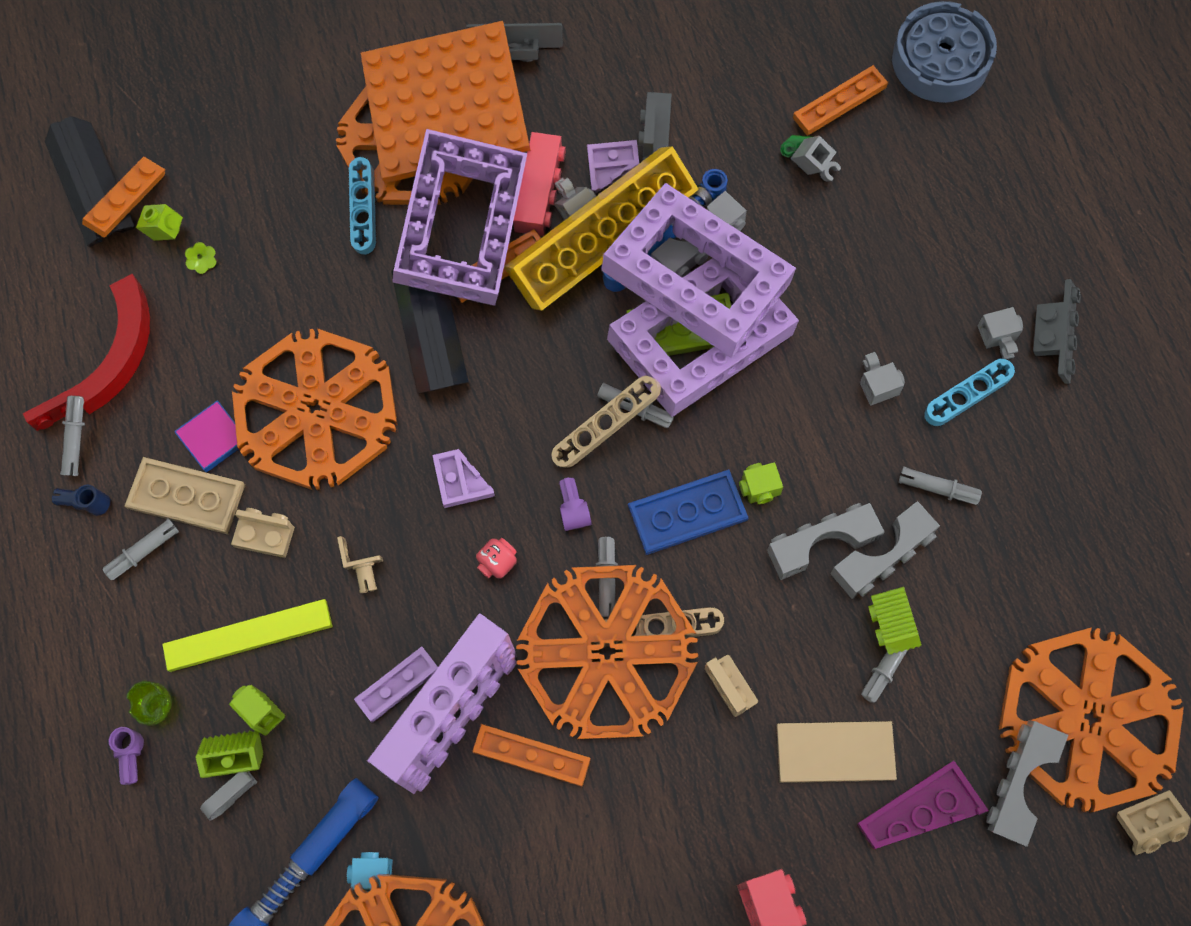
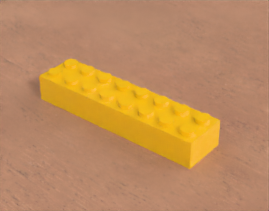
M673 146L659 148L504 266L532 309H545L602 265L604 253L665 183L687 197H690L699 190Z

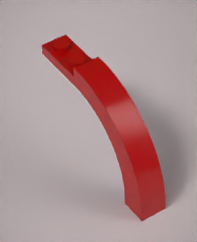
M133 274L109 285L117 305L118 324L113 344L107 356L99 367L81 383L23 413L26 422L36 431L47 429L54 422L66 417L68 396L83 397V409L88 414L98 410L124 388L137 370L148 343L150 314L146 295L141 284Z

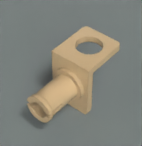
M342 536L337 537L343 568L356 570L360 594L367 593L368 589L371 592L377 590L372 566L375 563L383 562V557L374 556L350 562L346 539Z

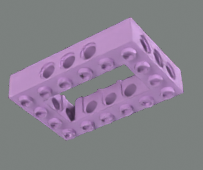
M426 129L393 271V283L495 306L527 153ZM444 172L494 183L477 267L466 265L467 262L464 261L457 263L441 259V256L438 255L435 257L426 255Z
M665 183L604 253L601 271L732 358L790 285L796 267ZM672 223L673 233L676 237L685 239L697 247L700 253L703 254L705 252L720 262V266L723 268L726 266L741 276V280L749 284L730 309L648 255L650 248L656 241H661L663 233Z
M714 258L683 277V279L709 296L718 295L722 286L731 296L733 303L749 285L741 280V276L726 266L724 268L720 266V262ZM779 298L732 358L716 347H713L682 369L675 365L654 340L657 333L665 329L666 326L676 324L677 321L648 301L610 324L607 340L639 378L649 376L659 382L661 392L657 400L669 415L673 417L791 337L799 320ZM645 383L644 385H645V386L649 389V391L651 392L650 388H651V386H653V384L649 385V384Z
M479 613L367 761L411 793L415 794L417 790L421 792L429 783L431 777L428 775L435 766L439 768L448 757L446 751L452 743L457 744L466 732L464 727L470 719L474 721L483 709L481 704L486 697L491 698L500 687L498 681L503 674L508 675L516 666L517 661L515 658L517 654L508 633ZM477 685V686H478V692H477V694L474 696V693L472 692V690H473V689L475 688V686ZM460 708L461 714L459 718L456 719L454 717V714ZM443 732L442 741L437 744L435 740Z

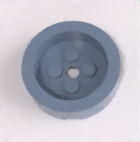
M934 2L917 8L906 17V20L899 29L892 53L895 74L906 89L925 100L954 102L969 97L983 85L996 55L997 42L992 27L977 11L974 10L972 13L961 8L959 3ZM946 43L951 45L952 48L948 51V49H943L939 45Z

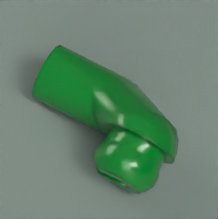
M790 136L781 145L782 155L792 157L804 139L811 137Z

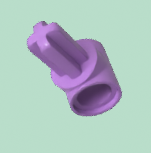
M564 478L560 481L559 485L564 501L560 507L565 531L592 525L587 502L579 498L575 479Z
M127 727L115 729L109 737V746L114 752V758L119 759V775L122 785H130L138 781L136 756L141 755L144 745L142 735ZM130 735L131 743L127 748L123 749L122 741L126 736Z

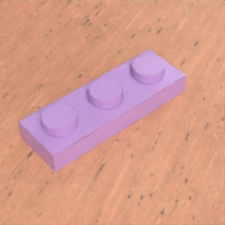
M420 647L354 700L373 723L427 681L437 670L438 666L425 649Z

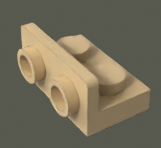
M246 508V511H236L235 515L239 520L231 543L233 547L286 558L295 528L288 520V517L277 513H272V516L262 515L261 511L253 508Z
M729 655L719 660L715 657L706 663V673L734 717H737L758 703L756 696Z
M1170 790L1117 813L1118 821L1134 842L1132 850L1136 855L1143 852L1152 853L1159 849L1162 844L1169 841L1178 842L1187 836L1191 818Z

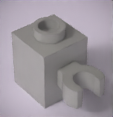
M820 136L804 139L791 157L808 175L820 173L821 178L827 182L834 179L829 174V168L834 172L841 169L837 162H830L836 151Z
M561 178L554 183L558 191L563 195V198L554 205L564 220L596 197L594 192L589 188L587 189V187H576L574 189L568 178Z
M1014 307L983 315L977 326L986 349L999 345L1003 359L1014 358V353L1018 352L1014 341L1017 340L1023 331L1022 319L1019 315H1016Z
M875 352L865 355L866 360L862 362L867 372L863 374L860 385L870 406L900 395L905 383L902 372L896 369L893 362L880 366Z

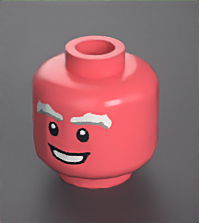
M503 538L499 540L490 539L476 554L477 561L480 563L477 569L488 579L492 575L495 578L501 579L517 563L515 556L517 551Z

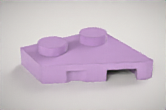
M637 140L587 145L591 190L594 194L616 182L639 164Z
M459 449L433 455L444 508L495 496L492 487L485 482L480 473L467 461V458Z

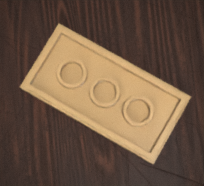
M143 457L125 507L130 510L165 519L169 518L173 521L228 534L245 484L242 481Z
M892 721L779 723L776 725L780 783L897 780Z

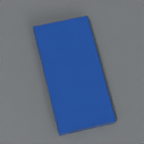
M729 469L628 503L629 511L646 555L748 521V515Z

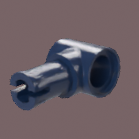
M89 484L83 485L76 490L56 488L53 493L60 496H52V503L54 505L73 506L75 509L85 510L96 516L104 514L110 506L108 495Z

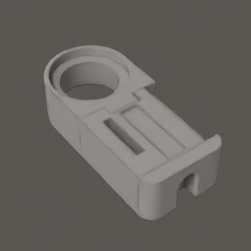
M249 771L237 773L200 807L201 811L209 820L217 818L249 788L256 785L257 780Z

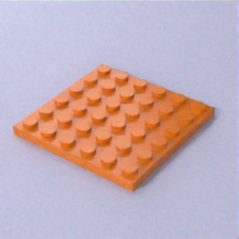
M503 21L361 52L378 159L384 183L416 176L426 129L520 152L531 151Z

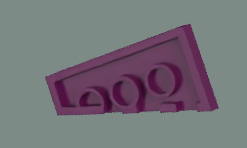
M952 761L857 823L872 848L877 849L989 810L956 762Z

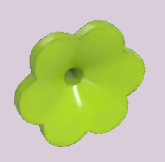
M197 242L193 247L188 248L185 251L187 268L196 270L199 274L205 273L208 268H213L216 265L214 258L216 252L214 248L205 246L202 242Z

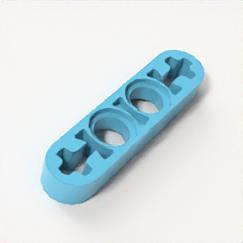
M358 157L352 160L349 165L350 241L358 253L369 254L376 246L374 168L366 158ZM363 165L366 168V170H363L362 172V178L365 181H361V176L357 172L361 169V166ZM359 189H368L366 198L361 200L356 198V193ZM367 212L369 214L368 220L362 224L358 223L356 220L358 214ZM360 230H364V236L368 240L364 243L363 247L358 243L362 241Z
M1006 359L995 360L928 404L924 413L926 421L933 426H941L1003 387L1014 375L1013 364ZM998 369L1006 370L1005 375L1000 374L992 380L991 377ZM975 380L984 381L987 385V390H976L973 382ZM955 393L962 394L966 399V403L963 405L955 404L952 400V395ZM945 404L947 405L948 408L944 410L941 416H934L932 414L934 409L938 411L945 406Z

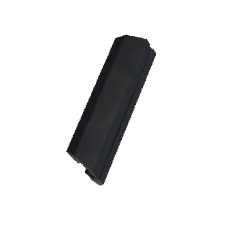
M70 116L61 122L50 124L45 144L86 245L91 247L103 242L102 236L82 225V219L117 184V180L91 122ZM130 212L107 236L113 235L112 233L116 231L124 233L136 228Z
M394 283L417 394L469 382L449 295Z

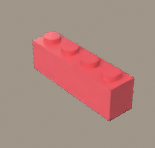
M532 132L529 142L531 151L527 152L513 225L515 232L526 234L535 229L539 236H544L546 227L550 228L552 222V212L549 211L550 206L556 203L557 197L554 183L561 178L559 163L560 161L564 162L566 147L562 146L561 136Z

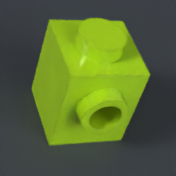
M166 204L147 205L143 207L136 228L152 240H173L179 232L183 217Z
M775 462L763 466L761 463L748 466L743 471L742 480L739 481L743 497H748L750 504L754 502L758 504L768 503L773 500V497L780 496L783 490Z

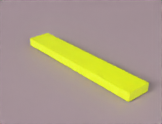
M323 599L163 643L167 670L169 672L331 628L332 622L327 601Z

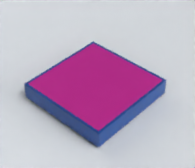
M218 400L174 431L206 473L238 450L235 422Z

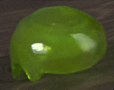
M140 681L132 686L126 696L131 703L128 713L141 725L154 726L166 719L171 709V695L159 683Z

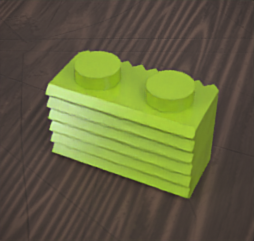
M904 587L871 595L873 605L868 606L872 621L879 622L880 629L875 630L880 647L885 645L890 655L899 651L909 650L910 648L920 647L922 644Z
M252 685L239 688L233 694V700L229 704L253 730L265 736L285 718V714L277 708L274 702L265 693Z
M249 730L248 733L244 731L242 734L240 732L237 734L232 733L231 735L226 734L225 736L221 734L220 737L215 735L214 738L209 736L208 739L204 737L196 754L200 777L207 778L259 770L263 758V748L260 734L256 730L254 732Z

